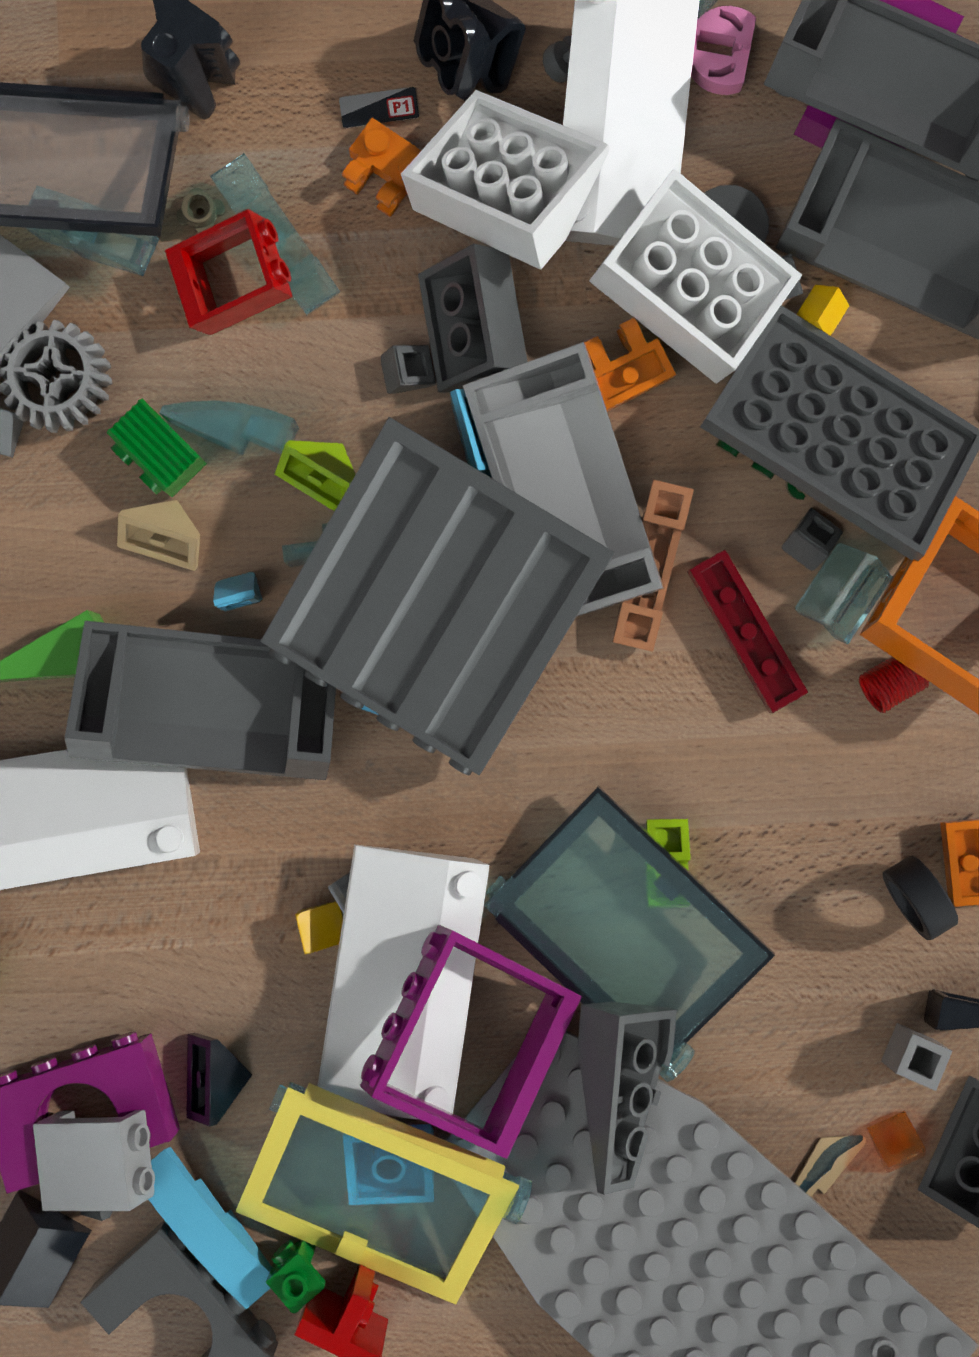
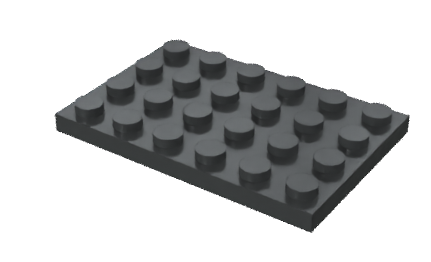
M782 305L741 361L700 426L705 431L910 560L915 559L917 561L924 557L979 451V429Z

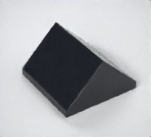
M19 1190L0 1222V1305L49 1308L92 1230L59 1211H42V1202Z

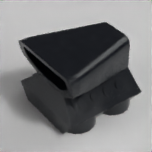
M153 0L157 22L141 42L144 75L149 82L201 119H208L216 107V102L208 82L235 85L236 69L240 65V60L229 48L233 40L217 20L189 0Z
M423 0L413 41L416 44V52L420 62L425 67H434L436 69L442 90L447 95H456L466 101L473 93L478 81L489 93H501L507 89L526 27L518 17L492 0Z

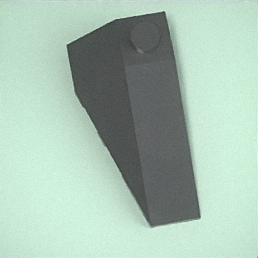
M620 1002L581 1005L578 1055L598 1193L605 1195L634 1188L649 1137L647 1130L644 1128L651 1104L658 1106L661 1092L655 1090L659 1074L662 1065H670L673 1054L677 1009Z

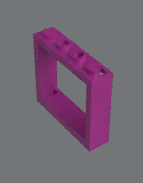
M438 925L436 931L431 932L424 941L421 950L423 957L416 972L410 973L403 984L401 991L403 998L396 1013H391L383 1025L381 1032L383 1039L376 1054L370 1055L363 1066L360 1087L374 1099L507 1159L582 996L451 929ZM453 947L546 993L483 1128L387 1084Z

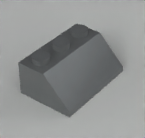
M473 243L418 274L438 392L446 393L455 389H464L463 385L528 362L508 254L493 247Z
M969 1076L919 1185L918 1191L979 1228V1079Z

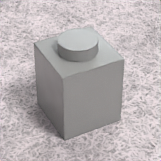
M897 1023L881 1062L896 1074L936 1091L952 1050L929 1036Z

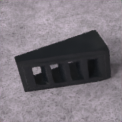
M935 989L929 990L924 1022L935 1030L940 1031L979 1028V999Z

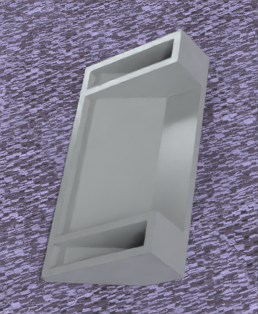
M584 342L463 385L492 479L615 552L577 616L664 589Z

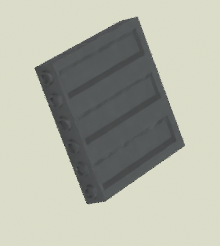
M388 417L260 642L271 648L268 653L278 661L287 665H291L294 662L306 669L304 675L314 683L326 687L329 683L342 691L340 697L348 704L362 709L365 705L378 713L376 719L384 726L394 731H398L401 727L414 735L412 741L420 748L430 753H434L437 749L450 757L448 763L456 770L466 775H471L474 772L480 776L615 552L391 417Z

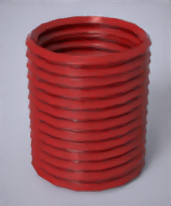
M892 656L859 675V684L864 695L880 713H886V711L901 704L905 699H909V697L929 687L928 680Z

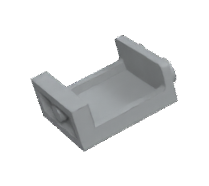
M135 1110L123 1117L75 1118L74 1111H59L33 1124L42 1211H131L153 1197L155 1192V1174L151 1164L150 1131L147 1126L145 1110Z

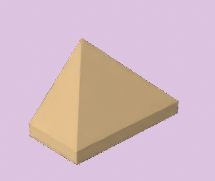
M177 500L121 510L118 514L117 547L193 571L196 570L199 558L200 533Z

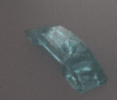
M245 153L210 176L235 215L250 209L272 222L278 234L276 246L279 256L284 260L291 274V281L288 283L293 299L306 316L340 293V290L317 257L313 256L270 194L268 186Z

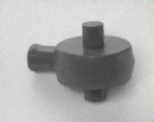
M565 36L563 41L550 44L543 53L545 72L558 83L567 82L571 36Z

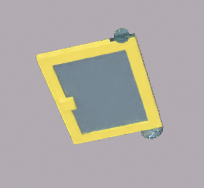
M290 1082L288 1087L280 1084L269 1110L277 1114L235 1212L456 1305L502 1218L514 1224L520 1221L531 1194L532 1181L520 1175L515 1177L504 1172L505 1165L311 1083L308 1084L307 1088Z

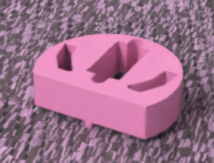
M721 6L707 11L697 19L691 77L700 87L720 95H730L741 91L756 17L752 13L739 7ZM697 41L732 47V56L696 50Z

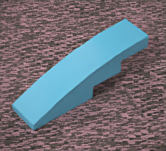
M171 1147L164 1149L151 1160L152 1169L155 1174V1192L153 1197L148 1200L207 1271L243 1307L249 1308L270 1289L266 1284V1280L272 1266L232 1210L225 1213L201 1178L196 1181L193 1179Z

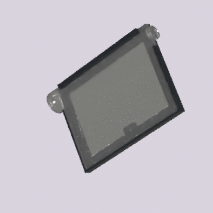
M0 82V226L161 236L179 132H188L189 130L188 107L182 106L181 100L164 99L163 93Z

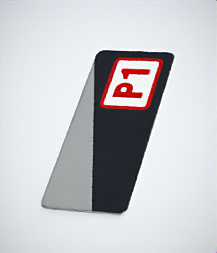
M414 87L339 98L344 128L365 126L372 117L380 123L419 117Z

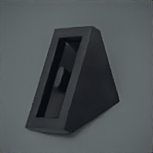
M190 1033L187 1037L186 1118L210 1127L219 1123L252 1074L218 1039L198 1033Z

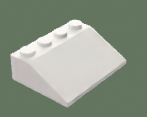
M475 90L401 173V177L414 211L541 270L566 241L610 149L609 144Z
M673 168L589 282L717 384L736 370L802 274Z

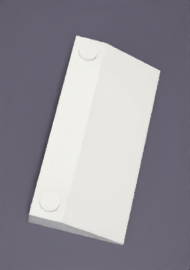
M699 0L574 1L563 126L609 144L610 151L566 241L615 246L674 168L681 173Z
M67 749L0 760V890L186 858L200 853L187 768L70 758Z
M354 844L318 1087L382 1114L418 1119L372 1098L360 1087L362 1082L361 1072L368 1057L376 1054L383 1039L381 1032L386 1019L391 1013H396L403 998L401 991L406 978L410 973L416 972L423 957L421 950L427 936L431 932H435L438 925H441L478 943L489 872L488 864L474 858ZM453 947L387 1083L452 1114L476 960L475 957Z

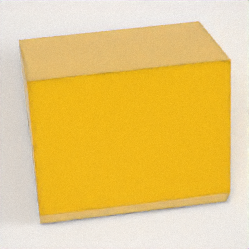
M814 285L796 315L831 336L847 311L849 304L839 287Z

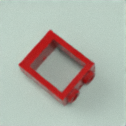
M246 209L165 250L189 328L213 335L293 297L288 283L291 281V274L286 263L279 256L276 246L278 234L268 218H264L252 210ZM252 239L266 285L217 308L203 262Z

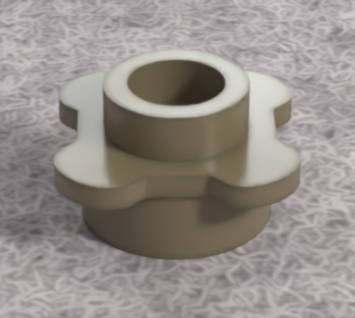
M194 188L184 197L181 209L177 211L176 216L181 225H190L200 233L213 226L216 219L224 214L225 206L221 200H212L202 189ZM203 209L204 214L198 215V210Z

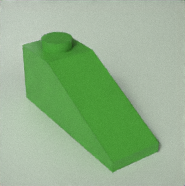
M86 610L0 660V683L75 677L84 621L105 623L101 615Z

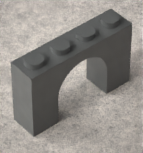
M165 1220L93 1284L80 1302L109 1335L135 1310L151 1298L165 1294L186 1297L195 1302L205 1312L211 1325L212 1346L201 1357H274L278 1345L272 1327L265 1320H258L249 1308L246 1309L187 1249Z

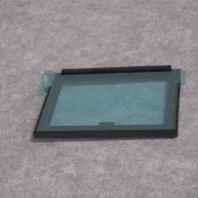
M599 785L507 881L500 875L488 887L485 893L489 900L484 906L495 916V920L565 988L581 995L580 1002L582 1004L620 1002L677 1009L672 1058L669 1066L662 1065L659 1074L666 1082L676 1078L692 1060L695 1050L687 1042L775 956V953Z

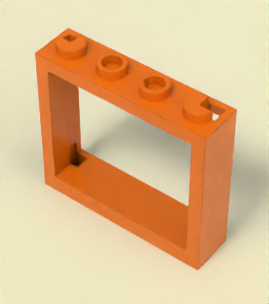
M955 496L924 557L919 561L904 557L860 635L979 715V679L897 625L899 618L948 534L979 554V511Z

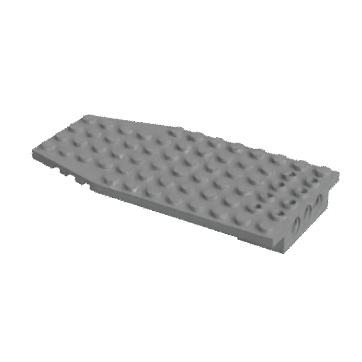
M568 1031L563 1036L507 1159L453 1134L446 1139L450 1143L505 1165L503 1178L519 1185V1189L496 1229L493 1238L536 1303L594 1357H970L979 1346L972 1337L706 1104L660 1079L657 1081L655 1090L660 1091L661 1095L658 1106L651 1104L644 1128L647 1130L649 1137L634 1188L605 1195L598 1193L578 1055V1036ZM515 1058L466 1115L465 1120L482 1128L484 1127ZM456 1181L479 1215L489 1194Z

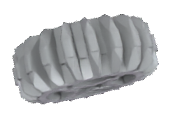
M53 319L50 328H48L45 323L37 321L36 332L32 334L29 330H23L24 339L20 342L14 341L12 353L4 354L5 360L8 361L7 366L0 368V377L6 379L0 384V392L8 395L4 402L11 410H16L15 414L18 419L23 422L29 420L30 426L37 430H41L45 425L48 431L57 433L60 425H62L66 431H73L75 419L82 425H88V418L85 414L89 410L96 415L101 414V409L95 403L98 399L102 401L109 400V395L101 388L113 384L112 378L104 374L111 368L110 362L106 358H101L105 354V350L99 343H94V337L88 331L80 333V328L76 324L69 323L64 327V324L59 320ZM66 349L79 352L84 371H78L73 366H69ZM57 371L62 373L58 379L54 377L55 381L53 383L47 380L52 375L56 376L55 372ZM27 382H32L41 388L40 395L44 397V406L33 402L28 391ZM74 390H77V392L70 399L67 400L69 394Z

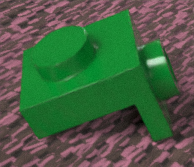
M301 1239L295 1244L288 1240L274 1253L271 1258L274 1263L266 1280V1284L293 1314L297 1313L320 1293L326 1284L324 1278L311 1264L316 1246Z

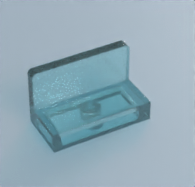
M839 543L795 606V610L800 615L822 624L836 640L849 644L893 576L877 556Z

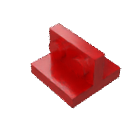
M359 1264L344 1297L324 1288L303 1307L294 1335L338 1357H382L388 1319L373 1312L375 1306L373 1300L379 1287L378 1284L373 1282L375 1271Z

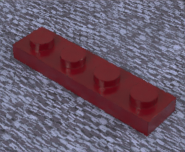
M724 549L689 569L687 573L769 714L780 710L809 693L727 551Z

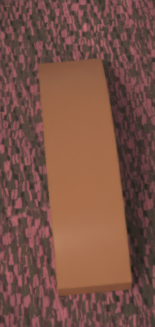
M652 480L641 519L664 589L620 603L612 642L653 652L663 615L662 607L681 532L685 528L694 489Z

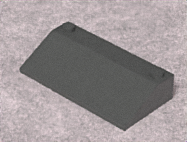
M802 0L781 43L764 85L774 89L782 96L799 100L959 171L975 181H979V44L880 0Z
M836 118L775 248L787 254L791 253L793 257L979 340V182Z
M84 621L65 732V743L70 758L326 780L331 760L336 688L329 683L326 687H323L309 680L304 675L306 669L294 662L291 665H287L278 661L268 653L271 648L260 642L261 639Z

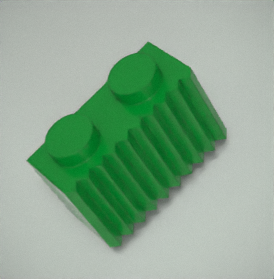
M143 398L138 400L137 404L133 405L131 410L127 411L123 417H120L119 421L114 423L113 427L107 431V434L116 442L111 447V450L128 466L134 461L144 471L139 478L156 495L163 490L170 497L175 496L207 464Z

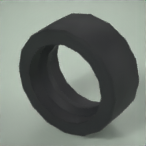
M913 855L908 856L883 872V880L896 905L912 927L923 938L933 940L958 924V915L949 896L921 860Z

